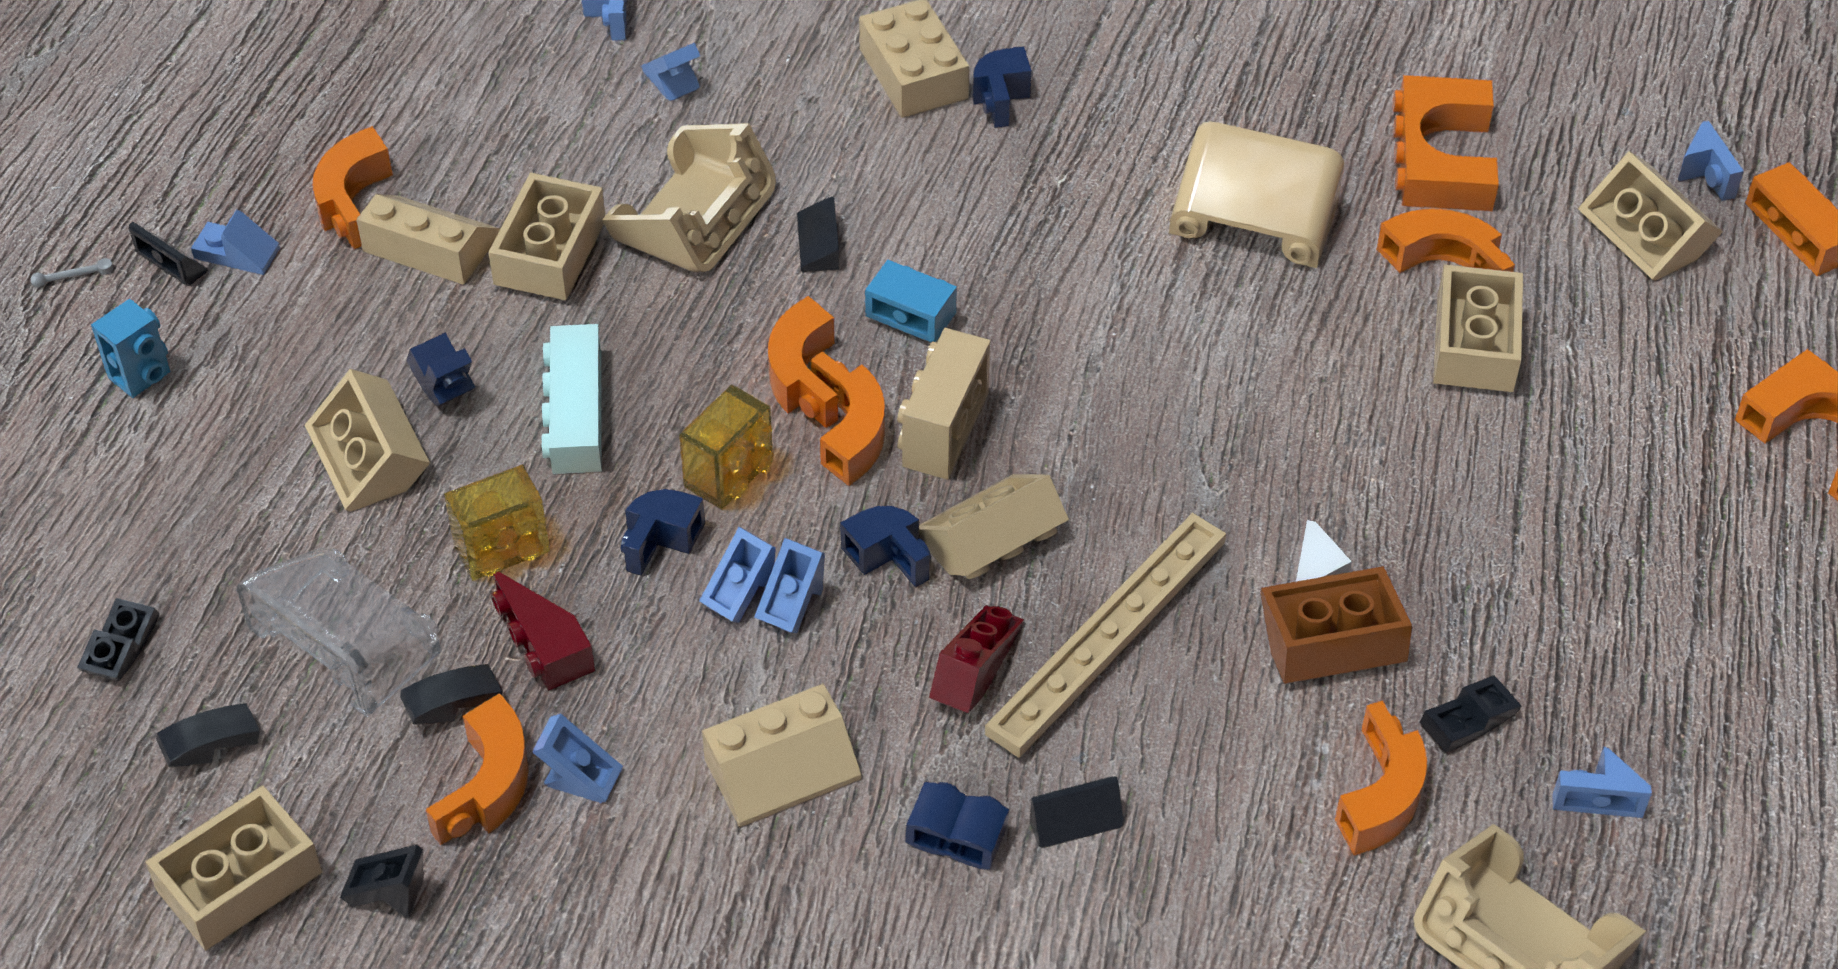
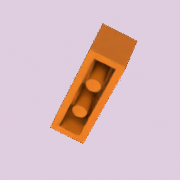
M1790 162L1754 176L1745 204L1816 276L1838 268V209Z

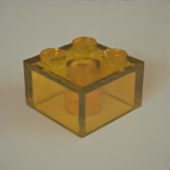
M732 384L679 434L684 487L721 510L733 499H738L745 492L747 485L759 473L766 472L773 462L770 406Z
M523 464L444 493L454 547L472 581L485 576H491L493 573L500 572L524 561L534 560L540 555L550 552L542 498Z

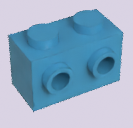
M888 259L865 289L866 317L929 342H936L944 328L948 326L956 314L957 286Z
M128 299L91 324L108 379L131 398L159 382L171 372L166 358L168 349L161 340L158 331L161 327L160 322L149 308L142 309L134 301Z

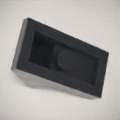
M416 844L355 859L339 898L351 907L383 900L402 916L409 918L424 880L423 848Z

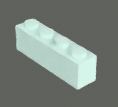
M598 324L550 326V342L543 343L544 366H550V372H544L542 375L544 397L549 396V403H542L543 426L549 427V433L542 434L543 458L551 459L553 474L602 472L601 343Z

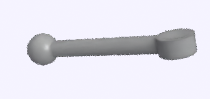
M103 258L95 265L46 275L36 272L31 276V283L35 287H42L46 282L95 272L106 275L113 271V264L110 259Z

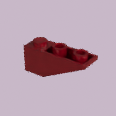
M499 571L493 573L496 591L490 593L493 605L500 617L503 615L508 617L510 622L507 623V627L515 646L523 645L527 652L524 654L525 662L533 678L540 676L549 691L595 672L592 645L575 615Z
M985 605L939 653L929 698L969 713L987 692L1019 634L1025 619L1012 615L1006 608Z

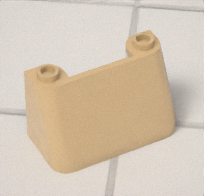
M1218 122L1202 123L1198 127L1191 145L1171 215L1169 233L1185 238H1198L1205 234L1209 221L1276 236L1283 238L1282 252L1286 258L1296 264L1317 268L1338 206L1344 159L1337 151L1328 147Z
M749 123L681 126L672 136L667 147V156L675 171L674 175L640 215L629 204H616L602 219V222L612 238L689 271H710L769 199L775 189L776 178L773 167Z
M1492 824L1442 860L1415 912L1414 926L1418 935L1424 942L1461 969H1619L1637 949L1646 933L1643 928L1618 913L1603 915L1589 930L1516 877L1523 865V850L1511 835L1495 824Z

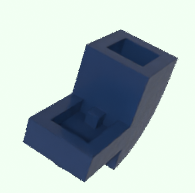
M1024 46L989 52L978 60L973 70V105L983 104L984 113L991 114L994 128L1009 126L1010 100L1030 98L1031 67Z
M446 332L409 349L406 361L421 388L435 405H442L476 388L468 374L472 364L470 356L465 348L456 352Z
M661 489L647 492L634 499L625 510L627 530L624 533L620 547L621 552L625 556L626 571L642 576L658 545L690 554L705 525L703 498L682 491Z
M875 506L860 511L840 522L841 549L863 575L892 560L915 588L929 580L931 553L925 542L919 539V519L909 511L894 506Z

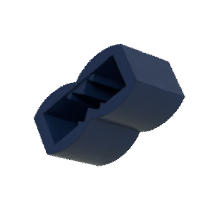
M924 782L906 824L905 842L927 853L949 856L959 863L978 869L990 870L1008 826L1009 809L990 796H966L957 787L947 782Z

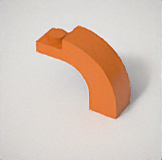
M373 126L353 133L332 146L319 161L313 176V193L321 226L324 231L335 228L340 238L345 236L353 249L362 247L356 220L360 213L353 204L352 199L364 187L393 176L388 148Z
M1420 209L1402 213L1381 223L1376 250L1399 273L1431 260H1445L1457 263L1463 267L1514 272L1515 264L1510 257L1499 249L1502 234L1488 223L1471 215L1446 209Z
M807 296L789 308L772 329L768 342L770 386L777 402L787 413L800 406L807 417L815 418L821 425L828 428L838 421V394L811 372L807 364L820 352L835 344L834 317L811 297Z
M822 351L811 359V372L838 394V407L844 411L846 416L838 425L820 437L821 465L846 485L850 486L868 472L882 451L885 438L884 397L879 383L862 364L852 372H849L843 363L834 361Z
M500 693L463 715L467 739L483 758V763L471 781L426 809L431 834L440 845H443L452 838L463 836L478 822L488 834L491 833L513 813L524 794L528 780L529 764L523 730L515 711Z
M1383 700L1366 706L1361 731L1381 765L1384 775L1368 787L1340 795L1335 821L1354 856L1381 847L1397 837L1407 827L1417 810L1426 776L1427 756L1419 731L1416 730L1403 734L1399 719L1395 715H1390Z

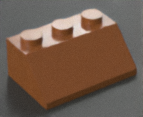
M1384 566L1261 588L1260 594L1270 651L1284 684L1408 662L1412 623Z

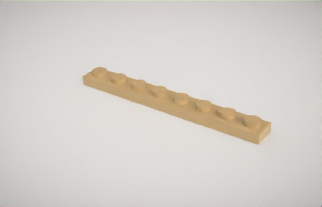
M1191 513L985 725V735L1020 758L1225 544L1226 533L1196 514Z

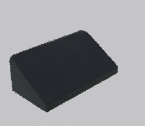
M828 197L797 212L801 271L839 269L834 197Z
M135 222L129 224V231L136 253L183 284L190 286L207 273V267L160 236Z
M1117 776L1091 781L1031 798L1030 825L1041 848L1107 832L1123 826L1124 817Z

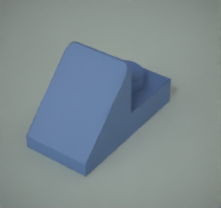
M582 0L584 16L602 17L603 26H610L611 40H626L627 0Z
M695 42L641 65L644 74L669 101L699 88V83L689 62L700 57Z
M1709 121L1702 122L1685 154L1678 180L1684 181L1705 176L1707 184L1715 190L1722 201L1736 198L1744 171Z
M239 210L234 212L226 226L207 222L191 247L194 259L261 275L266 273L280 250L279 243Z
M738 527L699 602L732 622L739 623L758 587H766L775 564L776 547L749 531Z
M784 538L754 617L791 633H797L812 594H822L825 553Z
M561 713L549 718L532 751L551 767L544 781L546 786L599 803L606 802L623 768L618 761Z
M1603 747L1596 767V774L1584 770H1560L1552 794L1553 810L1643 818L1651 797V786L1607 747Z

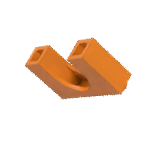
M1403 75L1401 90H1394L1392 104L1393 112H1399V115H1395L1393 137L1400 138V141H1396L1394 164H1401V168L1396 169L1395 190H1401L1402 206L1493 211L1499 186L1497 158L1447 154L1435 149L1424 139L1425 136L1431 133L1445 130L1488 133L1494 107L1492 80Z
M1806 349L1743 394L1735 421L1764 444L1794 423L1804 419L1818 418L1838 423V372L1827 362ZM1838 468L1828 491V494L1837 501Z

